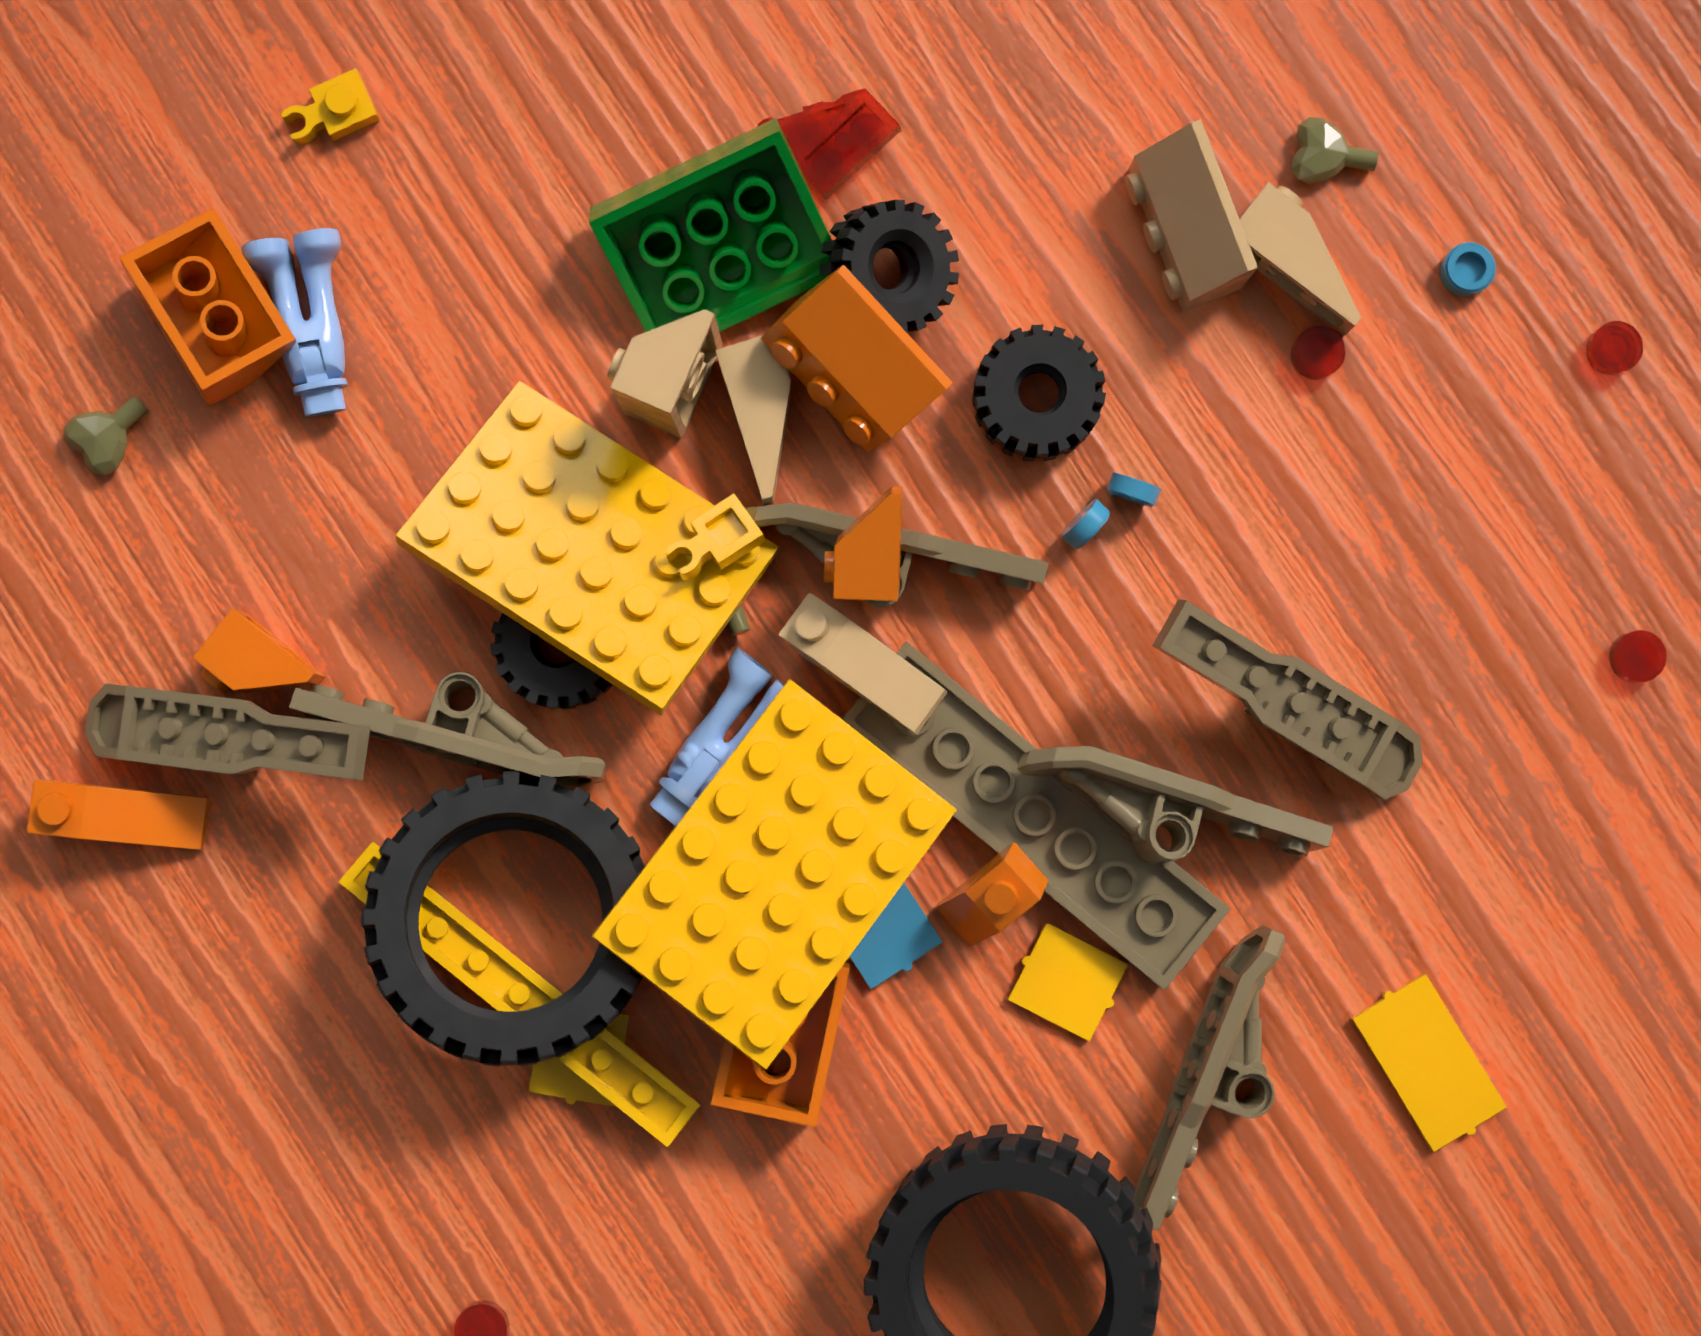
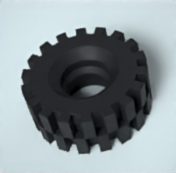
M891 200L862 206L860 209L852 210L845 214L843 217L846 221L835 223L829 231L836 239L826 241L823 244L821 253L830 255V259L827 263L819 264L820 275H830L844 265L906 333L926 328L925 322L936 321L943 315V312L937 306L950 305L954 294L946 291L947 286L958 284L959 273L950 272V263L959 261L957 250L948 251L945 244L953 240L949 229L938 231L935 227L941 219L934 212L922 215L925 206L916 202L905 204V200ZM883 248L891 249L896 254L901 267L899 283L890 290L884 289L878 284L873 272L875 254Z
M1043 324L1032 325L1030 330L1022 332L1020 327L1010 331L1009 337L1004 340L1002 338L998 339L992 345L989 353L984 355L980 363L972 394V405L976 409L975 418L978 426H983L987 432L985 437L992 445L995 442L1003 447L1002 452L1011 457L1015 453L1023 456V461L1033 462L1035 458H1044V461L1056 459L1062 453L1066 455L1087 438L1101 415L1100 411L1105 403L1106 393L1103 392V384L1105 383L1103 370L1098 371L1096 366L1099 359L1093 350L1089 353L1086 352L1082 347L1085 341L1075 335L1073 340L1063 335L1066 329L1055 326L1053 331L1043 330ZM1035 373L1048 375L1056 382L1059 389V398L1056 405L1042 413L1032 412L1025 408L1018 394L1019 385L1022 380Z
M502 613L498 622L494 621L491 632L495 634V644H491V653L496 657L498 663L495 667L500 677L507 681V686L515 694L525 698V700L551 709H573L575 706L587 705L595 701V697L602 692L606 693L613 686V684L573 658L560 664L546 660L539 649L540 637L504 613Z

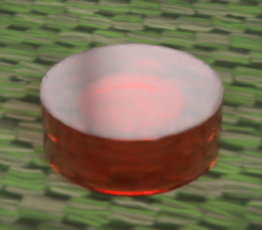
M1612 321L1602 325L1590 335L1586 344L1588 361L1594 369L1606 375L1622 374L1633 368L1639 362L1643 353L1641 335L1632 325L1622 321Z
M1326 326L1310 327L1304 330L1292 345V364L1299 374L1308 379H1325L1335 373L1343 364L1346 354L1344 341L1332 328Z
M1644 630L1622 634L1613 642L1609 651V662L1612 670L1619 678L1630 683L1650 681L1656 678L1666 665L1667 653L1663 642L1655 634Z
M487 1300L476 1301L468 1305L457 1318L454 1327L455 1336H508L510 1331V1323L506 1312L498 1304Z

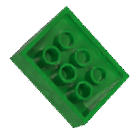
M777 118L590 207L589 224L645 332L704 309L715 314L720 332L813 288L829 276L820 275L819 264L829 262L830 255L821 253L824 242L831 241L832 238Z

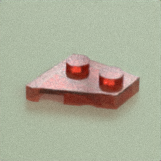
M866 88L841 95L834 102L821 101L802 107L803 112L777 119L804 178L825 200L834 194L902 131L900 124ZM773 117L763 119L758 126L772 120Z

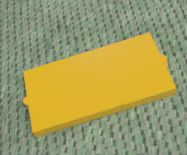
M1423 973L1394 992L1384 991L1381 1000L1351 1017V1020L1431 1151L1439 1150L1465 1133L1468 1135L1475 1134L1476 1126L1507 1108L1426 974Z

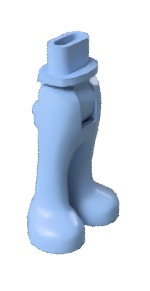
M331 228L313 229L301 232L293 237L295 251L301 265V272L308 293L310 318L307 321L303 319L300 309L290 243L282 238H265L242 245L243 256L250 267L265 278L275 307L296 339V343L282 355L292 383L298 385L293 387L294 396H301L305 417H316L345 411L346 406L342 389L349 385L346 378H339L345 372V348L335 306L331 278V266L341 248L339 231Z
M738 647L733 651L728 660L729 681L725 690L707 716L682 744L668 770L667 775L670 778L662 777L659 780L663 788L650 803L653 809L675 826L785 684L776 679L739 732L729 742H724L723 737L734 720L773 677L771 672Z

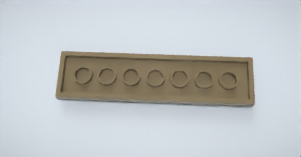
M906 641L896 654L948 692L917 735L862 697L856 701L842 720L956 808L957 811L953 817L998 854L1012 842H1015L1049 880L1044 890L1045 893L1155 984L1166 990L1231 908L1174 861L1150 864L1142 860L1135 851L1130 833L1098 807L1099 804L1076 784L1068 785L1061 780L1060 776L1023 775L1017 769L1021 755L1038 749Z

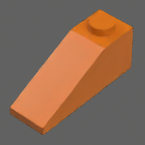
M34 780L27 833L203 850L210 798L58 780Z

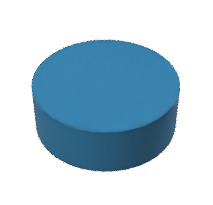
M1466 242L1455 246L1445 255L1440 265V277L1443 285L1448 291L1461 297H1471L1483 291L1492 282L1496 271L1495 260L1490 251L1484 246L1473 242Z
M1112 472L1106 489L1109 494L1150 508L1156 506L1161 492V488L1115 472Z
M1094 499L1070 522L1061 534V538L1073 549L1081 548L1105 524L1110 516V511L1100 501Z

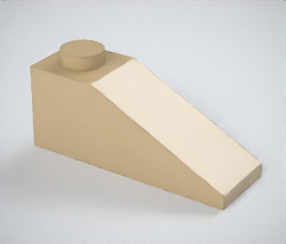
M1268 182L1240 218L1241 225L1258 266L1257 270L1341 335L1345 336L1361 319L1346 285L1310 213L1302 208V200L1288 188L1283 186L1276 188Z
M762 336L717 349L715 352L763 505L765 506L774 503L792 393L789 376L793 375V373L774 359L770 348L760 339Z
M810 592L778 634L797 654L916 735L948 693L943 687L860 626Z

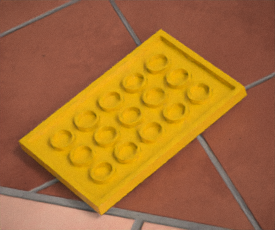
M521 381L517 383L396 534V543L659 715H662L777 556L779 546L764 537L765 542L724 569L720 570L713 558L704 563L698 575L687 581L682 580L678 570L687 566L691 562L692 557L682 554L670 562L665 553L666 549L678 540H689L695 537L696 534L691 528L690 521L715 505Z
M789 679L591 937L757 1065L767 1069L957 809Z

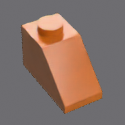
M892 486L837 537L835 551H825L824 583H834L833 599L898 601L903 486Z
M234 608L229 611L192 657L204 667L200 675L223 693H226L229 688L234 691L249 693L311 686L314 684L319 685L326 677L249 614Z
M1012 842L938 903L935 908L968 945L972 946L1000 933L1040 901L1049 880L1015 842Z

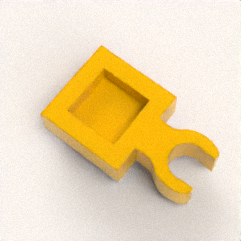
M356 68L310 88L309 91L315 103L309 106H290L281 113L283 120L287 124L299 118L305 119L306 124L303 130L290 135L291 139L298 145L309 143L320 130L325 128L335 141L380 121L366 86Z
M733 493L690 521L691 528L696 534L695 537L672 543L665 553L670 562L682 554L692 557L691 562L687 566L678 570L681 579L687 581L698 575L704 563L711 558L722 570L765 542V539L759 527Z

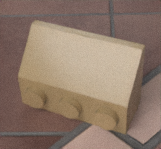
M1200 119L1186 125L1135 155L1128 169L1129 174L1125 176L1127 191L1133 204L1141 203L1148 221L1143 224L1147 243L1153 253L1160 252L1166 270L1162 271V280L1167 295L1172 301L1178 299L1182 312L1240 291L1258 268Z
M704 309L632 337L626 351L621 348L617 350L610 364L607 378L613 381L610 388L625 415L682 439L716 363L717 355L715 350L723 347L715 314Z

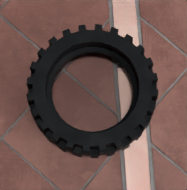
M503 771V778L482 780L481 774L465 778L466 785L449 792L444 787L431 794L432 801L418 812L412 808L401 819L403 826L392 840L387 837L379 849L381 857L375 871H369L365 885L368 891L366 907L361 909V926L365 931L366 947H364L367 963L372 968L377 981L376 985L382 996L388 1001L398 1017L427 1042L450 1055L482 1063L483 1065L498 1067L503 1065H534L541 1061L562 1057L573 1052L574 1049L589 1040L592 1041L602 1033L629 1003L643 976L599 943L591 964L580 980L555 1000L540 1007L516 1012L494 1011L478 1007L451 992L438 979L427 962L419 934V912L424 891L430 878L442 861L464 843L481 835L498 831L518 830L532 832L563 845L585 866L599 894L603 921L645 867L640 857L641 849L633 836H627L618 824L619 818L609 808L604 811L590 800L591 794L579 787L572 791L558 785L557 778L542 774L540 775V780L521 778L519 771Z
M1007 1124L991 1125L986 1135L976 1138L973 1137L971 1130L955 1137L951 1146L944 1150L937 1146L925 1155L919 1167L914 1171H909L878 1221L879 1226L870 1241L866 1258L871 1259V1265L864 1277V1295L873 1296L874 1303L867 1315L871 1332L883 1330L885 1336H955L939 1319L927 1297L924 1282V1262L928 1243L942 1219L963 1201L992 1190H1017L1042 1196L1067 1209L1086 1226L1098 1246L1105 1269L1106 1292L1099 1318L1087 1336H1153L1162 1282L1160 1280L1162 1260L1159 1243H1154L1152 1237L1153 1220L1148 1209L1140 1210L1134 1201L1136 1188L1125 1176L1118 1181L1108 1171L1111 1160L1099 1151L1096 1152L1093 1158H1090L1076 1150L1079 1139L1064 1133L1060 1143L1043 1138L1044 1127L1027 1125L1024 1134H1008Z

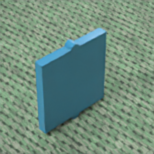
M903 883L849 957L870 989H873L901 969L905 971L911 970L912 962L943 941L905 883Z

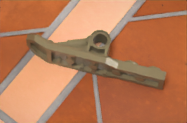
M798 503L745 508L758 527L776 525L777 530L781 534L791 536L815 554L814 557L824 563L825 551H835L837 537L857 519V517ZM902 528L898 599L905 588L913 553L949 561L948 572L979 579L981 569L1000 573L999 584L1024 590H1030L1032 581L1044 584L1049 563ZM865 600L875 607H886L896 602Z
M1177 600L1152 645L1241 700L1244 704L1242 709L1251 715L1256 722L1350 778L1378 798L1386 800L1407 791L1423 763L1420 735L1401 721L1300 658L1270 653L1187 600Z
M466 672L448 674L440 681L436 688L426 723L393 715L395 708L380 701L364 698L362 706L342 701L344 697L343 692L318 684H314L312 692L295 688L289 706L300 717L370 726L369 736L502 775L503 771H519L521 778L540 780V775L542 774L557 778V784L562 787H574L604 782L607 772V766L601 758L584 756L563 757L559 751L549 749L530 734L526 726L495 703L479 681ZM463 688L474 690L476 693L475 701L469 709L465 711H454L451 709L450 700L456 691Z
M105 684L89 702L85 728L87 740L94 755L97 757L232 775H241L261 768H270L363 780L370 726L274 715L247 700L115 684Z
M1092 746L1031 750L1021 755L1017 768L1023 775L1060 776L1064 783L1068 785L1076 784L1099 804L1098 807L1130 833L1136 853L1142 860L1150 864H1162L1185 857L1194 846L1201 818L1228 826V834L1236 838L1259 841L1260 837L1278 842L1277 850L1300 857H1307L1308 852L1329 847L1333 826L1239 797L1216 786ZM1159 825L1165 827L1171 834L1172 846L1169 851L1163 850L1157 844L1156 830Z
M1264 925L1242 938L1220 964L1173 1082L1165 1114L1136 1184L1134 1201L1140 1210L1148 1209L1153 1220L1152 1229L1159 1231L1164 1217H1170L1176 1207L1179 1195L1176 1186L1183 1169L1189 1168L1195 1159L1198 1150V1139L1196 1136L1210 1105L1241 1117L1256 1118L1265 1114L1274 1102V1086L1266 1076L1267 1071L1262 1064V1017H1259V990L1265 984L1267 973L1280 959L1286 941L1284 934ZM1246 1078H1253V1088L1250 1094L1245 1098L1235 1099V1089L1239 1082Z

